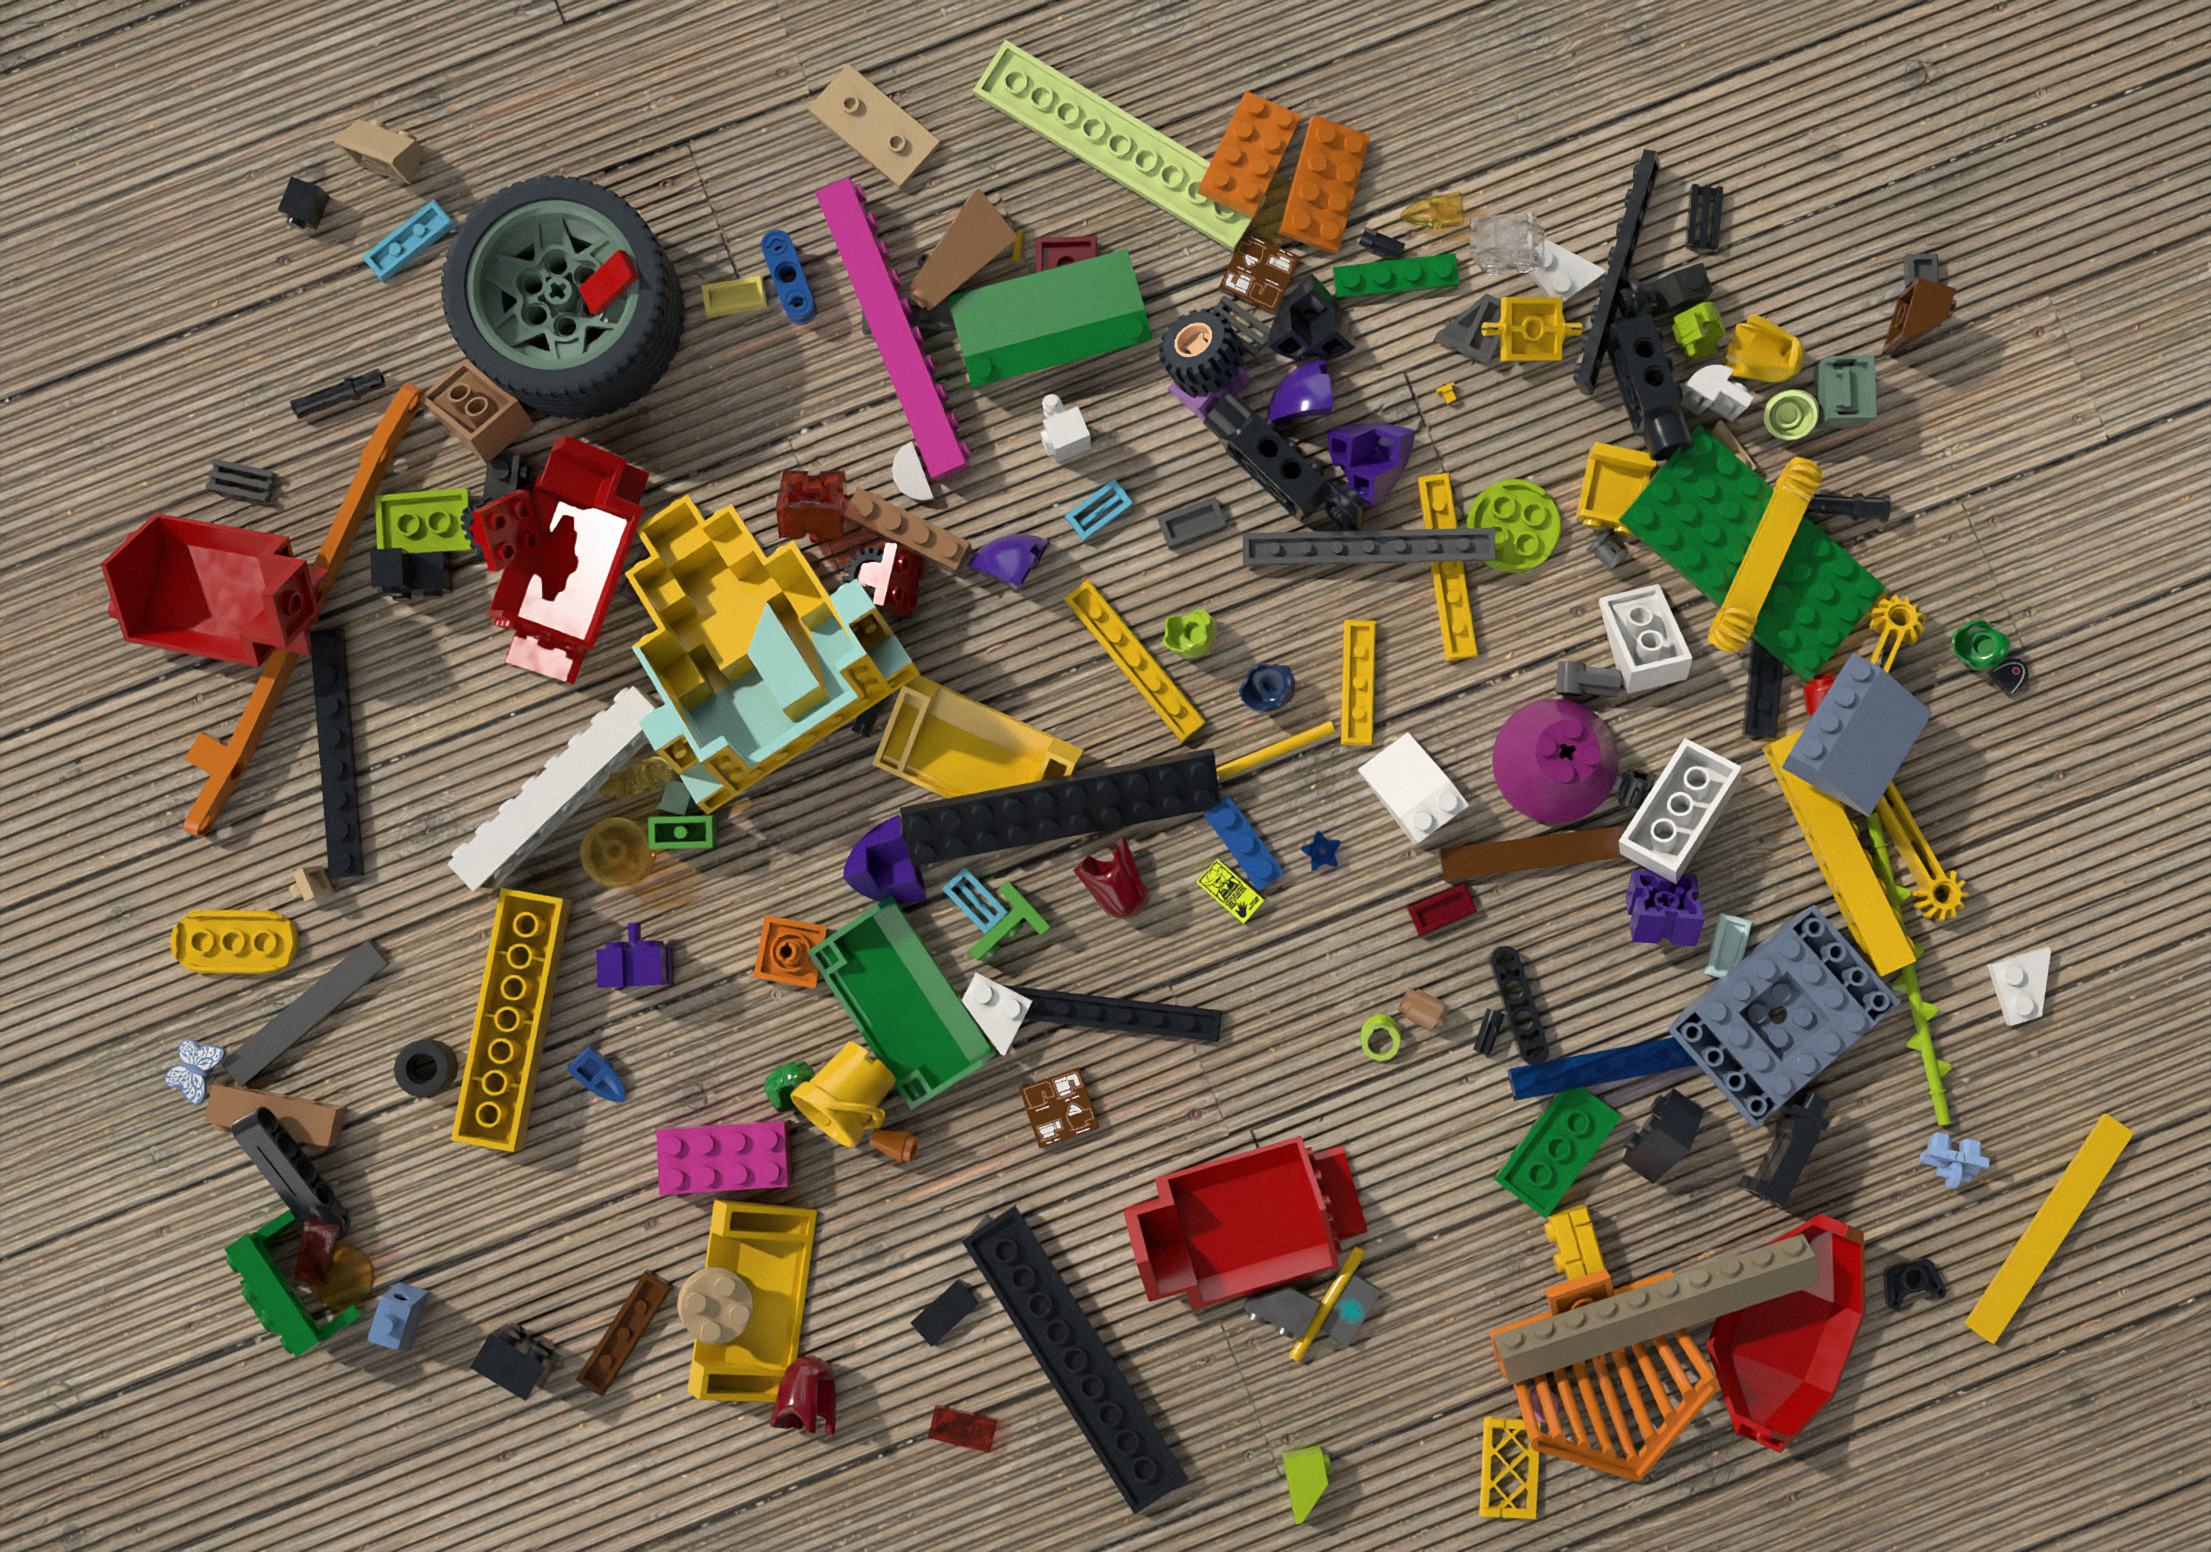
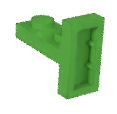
M1008 880L999 888V891L1015 908L969 950L976 960H980L982 957L986 960L990 959L1001 948L997 944L1006 935L1011 939L1024 927L1021 923L1024 918L1041 936L1051 928Z

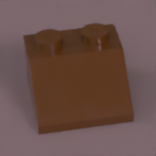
M1919 277L1898 296L1882 353L1888 355L1925 336L1935 327H1939L1947 318H1951L1956 307V300H1953L1956 288Z

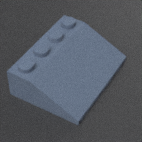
M1852 652L1781 768L1869 817L1933 712L1882 668Z

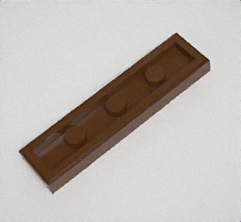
M645 1270L579 1373L576 1381L603 1397L674 1286L650 1270Z

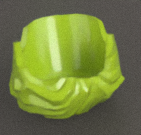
M1195 609L1183 616L1172 615L1165 622L1163 643L1179 657L1185 659L1201 657L1210 649L1216 638L1217 629L1214 619L1204 609Z

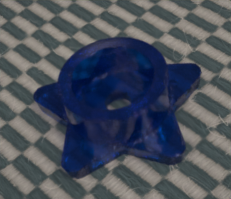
M1317 830L1313 842L1302 846L1300 849L1311 858L1312 871H1316L1324 864L1337 867L1338 862L1335 852L1340 846L1341 841L1327 840L1321 831ZM1323 848L1325 853L1320 854L1319 849Z

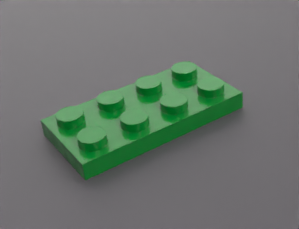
M1568 1077L1494 1176L1493 1180L1543 1218L1547 1219L1622 1116Z

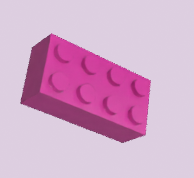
M789 1120L668 1127L656 1130L659 1195L788 1187L793 1183Z

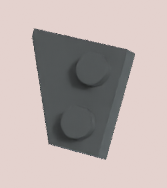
M1486 293L1443 330L1437 332L1433 341L1488 364L1500 338L1499 335L1483 336L1482 330L1493 329L1482 328V324L1484 322L1499 323L1501 318V300Z

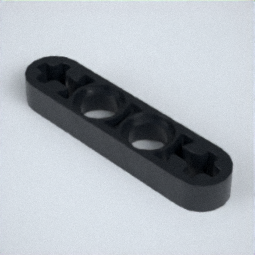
M1498 946L1490 953L1489 965L1518 1054L1525 1063L1540 1065L1548 1058L1549 1047L1520 957L1512 947ZM1501 951L1505 955H1511L1512 960L1508 962L1510 972L1517 970L1518 976H1508L1501 981L1500 974H1506L1504 966L1497 965L1496 959L1500 958ZM1511 981H1517L1522 986V995L1517 999H1510L1506 995V985ZM1521 1011L1528 1012L1532 1017L1531 1026L1525 1030L1518 1028L1515 1023V1018ZM1537 1031L1538 1036H1531L1535 1046H1541L1542 1051L1537 1053L1538 1058L1534 1060L1533 1056L1526 1055V1050L1530 1049L1528 1039L1521 1041L1520 1035H1528Z

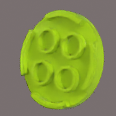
M1506 479L1489 486L1478 495L1469 510L1466 528H1495V560L1483 562L1502 572L1519 573L1537 567L1552 554L1561 534V517L1554 502L1543 488L1522 479Z

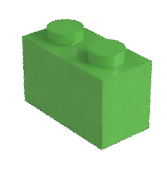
M718 815L648 817L649 849L717 847Z

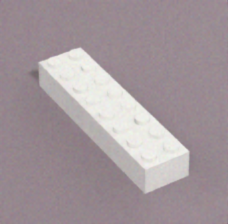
M634 686L630 689L624 688L613 700L615 702L614 705L607 711L601 710L590 721L592 724L590 728L584 733L579 732L574 735L567 743L569 748L561 755L556 754L551 757L544 765L546 770L542 774L528 779L521 787L523 792L515 799L510 798L499 807L498 812L500 814L491 822L487 820L481 824L475 831L477 836L468 844L465 842L453 851V859L447 865L473 892L492 893L649 742L638 722L645 718L651 710L660 707L647 693Z

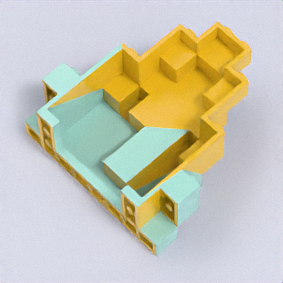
M687 494L681 499L673 501L670 506L655 516L647 518L636 528L638 535L651 556L646 560L636 563L625 575L658 629L653 633L644 635L639 642L631 647L665 702L660 708L651 710L638 723L655 752L680 775L696 804L707 815L920 675V672L857 578L850 583L843 584L835 593L830 595L794 541L780 546L768 557L732 504L717 510L713 516L706 520L700 509Z

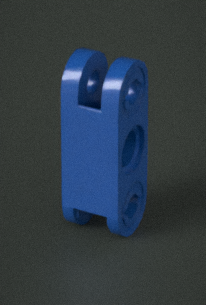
M771 230L762 238L761 247L782 307L790 321L794 324L806 325L815 318L817 308L801 262L789 235L782 230ZM793 272L797 274L794 281L790 283L782 282V278L786 273Z

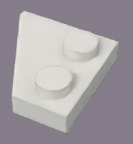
M1547 239L1522 255L1519 259L1546 297H1563V304L1606 273L1603 268Z

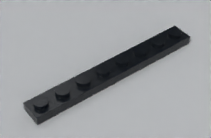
M1644 149L1641 160H1637L1633 170L1634 185L1632 189H1628L1625 197L1626 212L1624 218H1620L1617 223L1616 236H1618L1616 246L1611 247L1608 254L1609 270L1607 276H1603L1600 281L1599 294H1601L1599 304L1594 305L1591 312L1592 328L1590 334H1586L1583 339L1582 352H1584L1582 362L1577 363L1574 370L1573 380L1580 392L1593 395L1607 348L1606 339L1610 334V327L1615 321L1619 307L1618 291L1622 290V279L1628 277L1657 178L1660 161L1657 152L1654 150Z
M342 628L309 631L310 643H312L311 659L329 879L364 876L345 631Z

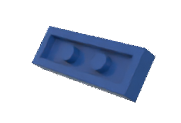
M1230 796L1223 800L1221 805L1215 806L1204 814V817L1258 892L1284 874V871Z

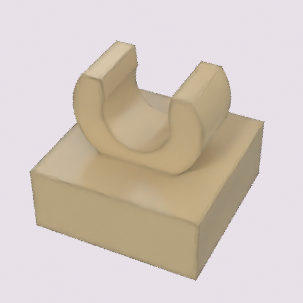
M322 865L301 868L293 873L297 882L289 887L293 899L303 896L304 901L308 902L323 899L334 894Z

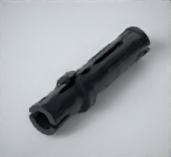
M376 368L360 376L345 377L343 382L293 399L290 401L291 408L296 417L301 419L309 414L319 412L351 399L354 401L359 400L366 393L386 387V381L383 374L380 373V369Z

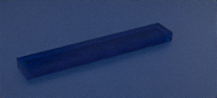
M1674 1037L1511 1068L1507 1070L1513 1099L1514 1101L1692 1067L1698 1064Z

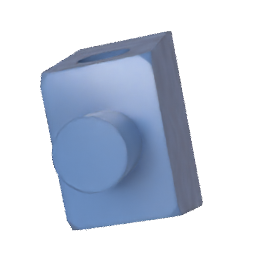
M402 1282L394 1285L382 1295L368 1335V1341L395 1350H411L429 1291Z

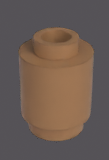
M1411 988L1406 991L1398 1007V1011L1404 1013L1403 1017L1430 1031L1434 1026L1440 1028L1448 1011L1444 1010L1445 1002L1419 989L1415 991Z

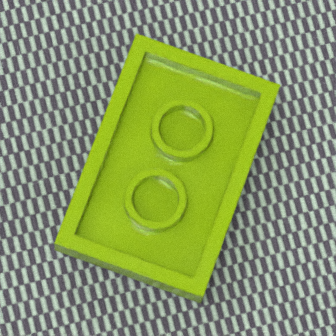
M459 488L374 496L378 549L402 547L410 553L443 551L447 554L474 551L469 546L472 543L470 539L466 540L464 537L467 532L461 529V525L464 522L460 520L461 516L464 515L462 513L463 509L472 505L470 489Z

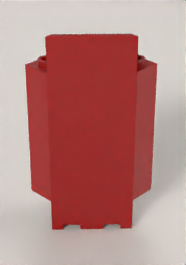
M567 435L555 440L543 475L537 476L530 495L544 549L503 569L487 613V617L494 619L493 625L509 631H515L504 660L505 663L573 685L575 684L587 649L593 650L643 512L644 507L640 506L639 503L650 473L626 464L627 459Z
M155 513L134 533L127 535L124 542L100 563L111 597L108 613L110 618L118 619L125 642L259 667L275 649L310 655L312 643L308 640L311 624L317 625L322 603L321 599H317L320 583L327 581L329 569L309 566L306 560L294 558L290 539L287 536Z
M1302 1136L1154 1178L1159 1198L1124 1208V1217L1148 1301L1152 1302L1187 1292L1192 1310L1340 1268L1337 1254H1341L1342 1249L1339 1240L1368 1232L1343 1146L1313 1153L1312 1147L1305 1148Z

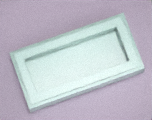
M1724 913L1719 914L1704 974L1722 978L1727 974L1728 970L1736 966L1743 959L1753 921Z

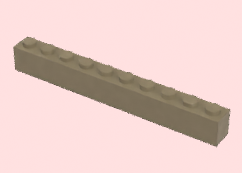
M1800 1234L1494 1335L1493 1337L1501 1363L1511 1385L1819 1284L1821 1281L1816 1256L1804 1235Z

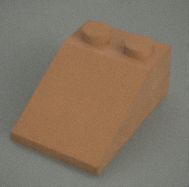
M466 359L461 361L418 398L444 426L486 464L533 424L516 398L500 389Z

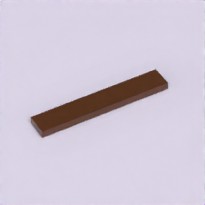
M1628 826L1439 849L1443 880L1624 858L1625 856L1620 854L1619 840Z

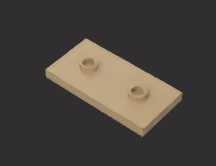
M849 64L842 69L808 108L811 115L900 190L941 145L935 136Z

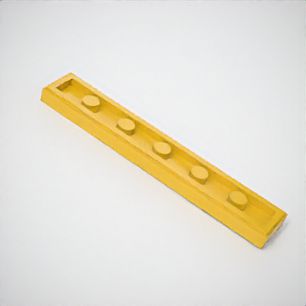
M1449 473L1418 477L1417 483L1425 529H1458ZM1430 562L1445 660L1447 662L1475 658L1478 656L1464 563Z
M1088 579L1064 598L1068 606L1181 743H1184L1206 725L1203 718Z

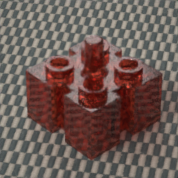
M783 470L780 483L781 492L778 493L776 503L779 538L801 539L806 534H809V540L812 543H818L822 539H842L844 513L848 505L846 472L820 471V475H808V471Z

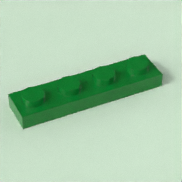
M1456 253L1337 266L1332 269L1336 300L1458 287L1460 283Z

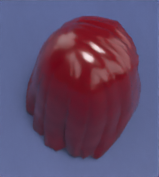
M1122 836L1116 841L1119 848L1112 851L1114 857L1112 861H1101L1088 856L1073 871L1083 882L1098 905L1108 915L1118 919H1131L1137 916L1149 903L1151 891L1143 884L1132 852L1125 837Z
M807 1355L796 1359L787 1367L779 1385L770 1420L771 1427L786 1430L793 1427L794 1430H800L805 1426L806 1432L816 1433L817 1416H820L826 1420L825 1433L835 1434V1373L827 1362L817 1356Z

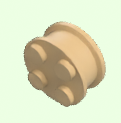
M709 1267L697 1271L685 1281L679 1292L677 1308L682 1323L692 1336L708 1344H722L735 1339L745 1330L752 1316L753 1300L748 1287L735 1273L721 1267Z

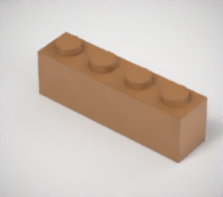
M857 487L844 513L849 523L892 544H898L924 560L959 576L972 550L969 541Z
M229 1083L212 1084L204 1122L215 1124V1130L232 1132V1125L235 1121L262 1106L273 1112L295 1142H306L309 1149L326 1151L327 1147L339 1144L347 1107L249 1087H240L239 1085Z

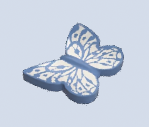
M186 1039L181 1042L178 1050L181 1059L180 1065L169 1069L164 1081L166 1086L170 1088L181 1087L182 1095L194 1105H201L207 1095L206 1078L210 1076L213 1068L225 1058L226 1050L214 1045H203L200 1047L199 1043L195 1040Z

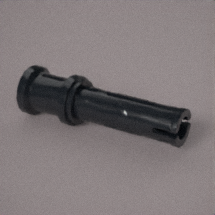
M1858 492L1853 494L1852 497L1814 494V498L1810 500L1805 512L1848 515L1854 521H1859L1861 518L1879 519L1881 523H1886L1890 515L1891 498L1887 494L1882 495V497L1863 496L1862 493Z

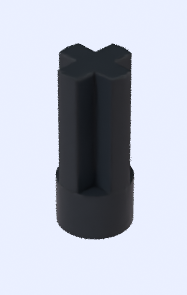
M1365 227L1358 245L1399 260L1405 243Z
M1486 1008L1473 1050L1491 1055L1505 1014Z

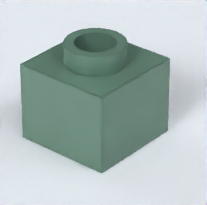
M664 778L656 809L685 816L686 810L691 811L693 807V797L684 783Z

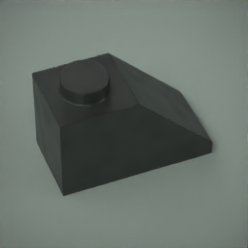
M1703 262L1672 272L1651 283L1657 298V309L1652 311L1653 317L1657 318L1702 303L1709 297L1713 289Z

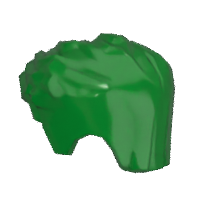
M1981 619L1968 622L1957 629L1952 636V647L1956 658L1964 666L1972 670H1992L1998 667L2007 656L2010 644L2007 635L2001 633L1998 629H1994L1989 622Z
M791 1061L785 1065H779L766 1077L764 1091L777 1112H785L796 1107L790 1094L801 1083L809 1082L814 1077L813 1068L807 1062L800 1061L795 1063Z

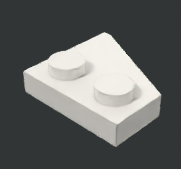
M2043 947L1987 964L2007 1025L2012 1026L2042 1017L2051 955L2050 947Z
M977 972L962 999L963 1004L999 1053L1005 1056L1033 1001Z

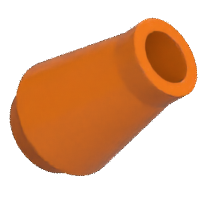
M877 1128L873 1130L869 1141L870 1147L882 1151L901 1163L904 1161L912 1162L919 1144V1138L914 1137L912 1132L881 1130Z

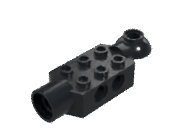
M1624 277L1621 283L1622 290L1618 291L1617 296L1619 309L1625 320L1611 324L1610 334L1606 339V352L1634 435L1643 437L1652 461H1663L1669 459L1680 446L1681 453H1685L1693 447L1694 443L1681 409L1682 389L1679 382H1674L1671 373L1673 371L1672 359L1668 353H1664L1662 330L1659 325L1656 326L1652 311L1657 309L1655 290L1651 283L1643 284L1634 278Z
M1234 391L1226 395L1207 415L1203 424L1219 438L1227 454L1292 517L1302 522L1324 502L1327 505L1325 512L1339 527L1344 530L1349 527L1354 531H1361L1364 522L1363 511L1367 508L1363 498L1349 487L1341 491L1331 480L1326 481L1323 478L1325 473L1316 463L1312 461L1308 463L1300 456L1302 451L1291 440L1286 442L1277 434L1279 432L1278 427L1268 418L1263 420ZM1262 452H1270L1274 457L1267 458L1262 455ZM1292 473L1297 479H1288L1284 474Z

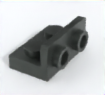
M514 454V457L495 456L487 463L483 499L487 497L499 499L518 489L525 490V483L529 482L531 478V466L528 464V460L520 454Z

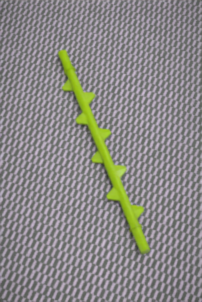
M1878 812L1872 813L1869 817L1865 815L1872 842L1870 847L1875 855L1872 869L1875 876L1879 877L1885 884L1887 889L1886 898L1890 907H1894L1898 911L1902 922L1900 927L1904 936H1907L1900 904L1911 895L1910 889L1895 885L1886 848L1888 843H1885ZM1914 944L1916 950L1914 956L1917 959L1924 953V949L1922 946ZM1913 962L1901 968L1902 975L1891 983L1892 989L1908 995L1916 1033L1906 1041V1046L1921 1051L1930 1088L1928 1093L1932 1097L1938 1125L1951 1124V1119L1944 1094L1946 1088H1943L1941 1078L1952 1068L1950 1063L1936 1059L1927 1021L1938 1013L1939 1010L1938 1006L1922 1001Z

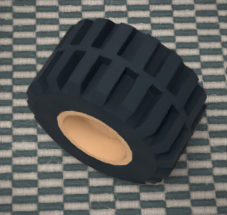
M1201 309L1200 312L1193 310L1189 311L1187 316L1181 315L1176 323L1172 322L1168 326L1169 331L1163 333L1161 337L1163 342L1159 344V359L1175 384L1183 392L1187 391L1190 395H1196L1199 392L1201 396L1207 395L1210 390L1215 393L1220 390L1219 387L1222 385L1227 386L1231 383L1230 379L1238 375L1239 370L1237 368L1243 365L1244 359L1242 356L1245 355V351L1242 346L1243 343L1224 315H1221L1216 310L1211 312L1209 309Z

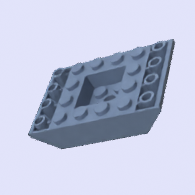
M1812 905L1778 927L1743 957L1736 966L1728 970L1726 975L1715 981L1687 1005L1668 1028V1031L1747 1122L1755 1128L1901 1002L1815 905ZM1779 1005L1785 1011V1018L1782 1022L1774 1024L1769 1018V1012L1771 1008Z

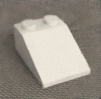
M1659 584L1599 598V605L1617 670H1620L1621 681L1627 694L1688 678L1692 656Z
M1409 733L1403 735L1358 769L1359 773L1413 845L1421 842L1469 806L1450 779Z

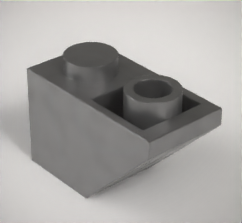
M1288 1284L1247 1298L1244 1302V1308L1249 1311L1247 1315L1249 1318L1263 1325L1267 1320L1278 1326L1277 1332L1293 1339L1295 1335L1301 1338L1304 1337L1320 1303L1317 1298Z

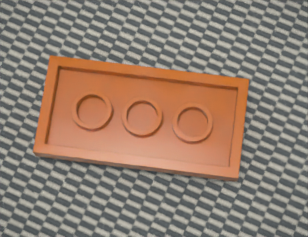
M1245 91L1203 177L1197 194L1254 218L1302 115Z
M1317 115L1310 118L1278 234L1331 254H1336L1339 251L1370 135Z

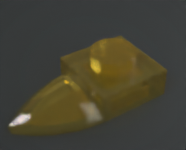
M1454 192L1420 199L1407 207L1400 214V218L1413 225L1431 226L1433 230L1463 226V196L1461 192Z

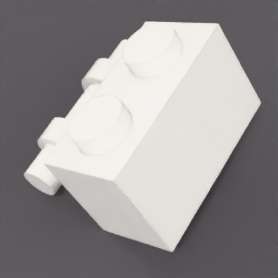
M1054 394L1045 396L1042 405L1046 420H1043L1044 431L1040 432L1048 457L1054 455L1058 463L1091 449L1090 433L1078 406L1065 411L1058 396Z

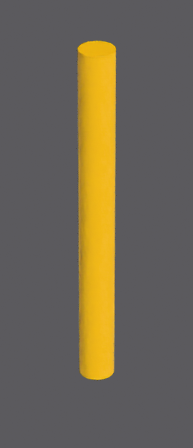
M1331 721L1220 766L1216 768L1219 780H1222L1335 733Z
M1357 1246L1353 1248L1318 1306L1304 1337L1298 1339L1289 1357L1300 1363L1366 1254L1365 1251Z

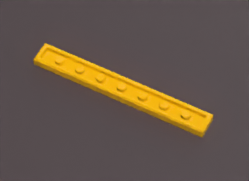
M2102 1114L1963 1325L1989 1343L1995 1344L2133 1136V1131L2108 1114Z

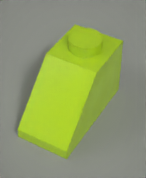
M1320 1446L1282 1452L1296 1524L1304 1522L1328 1486L1326 1475L1332 1474L1329 1455H1323Z

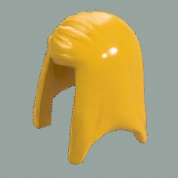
M1751 314L1747 323L1736 325L1730 337L1731 343L1726 347V356L1723 360L1724 366L1733 369L1731 373L1733 376L1765 382H1784L1800 372L1805 362V350L1797 337L1791 335L1775 323L1756 314Z

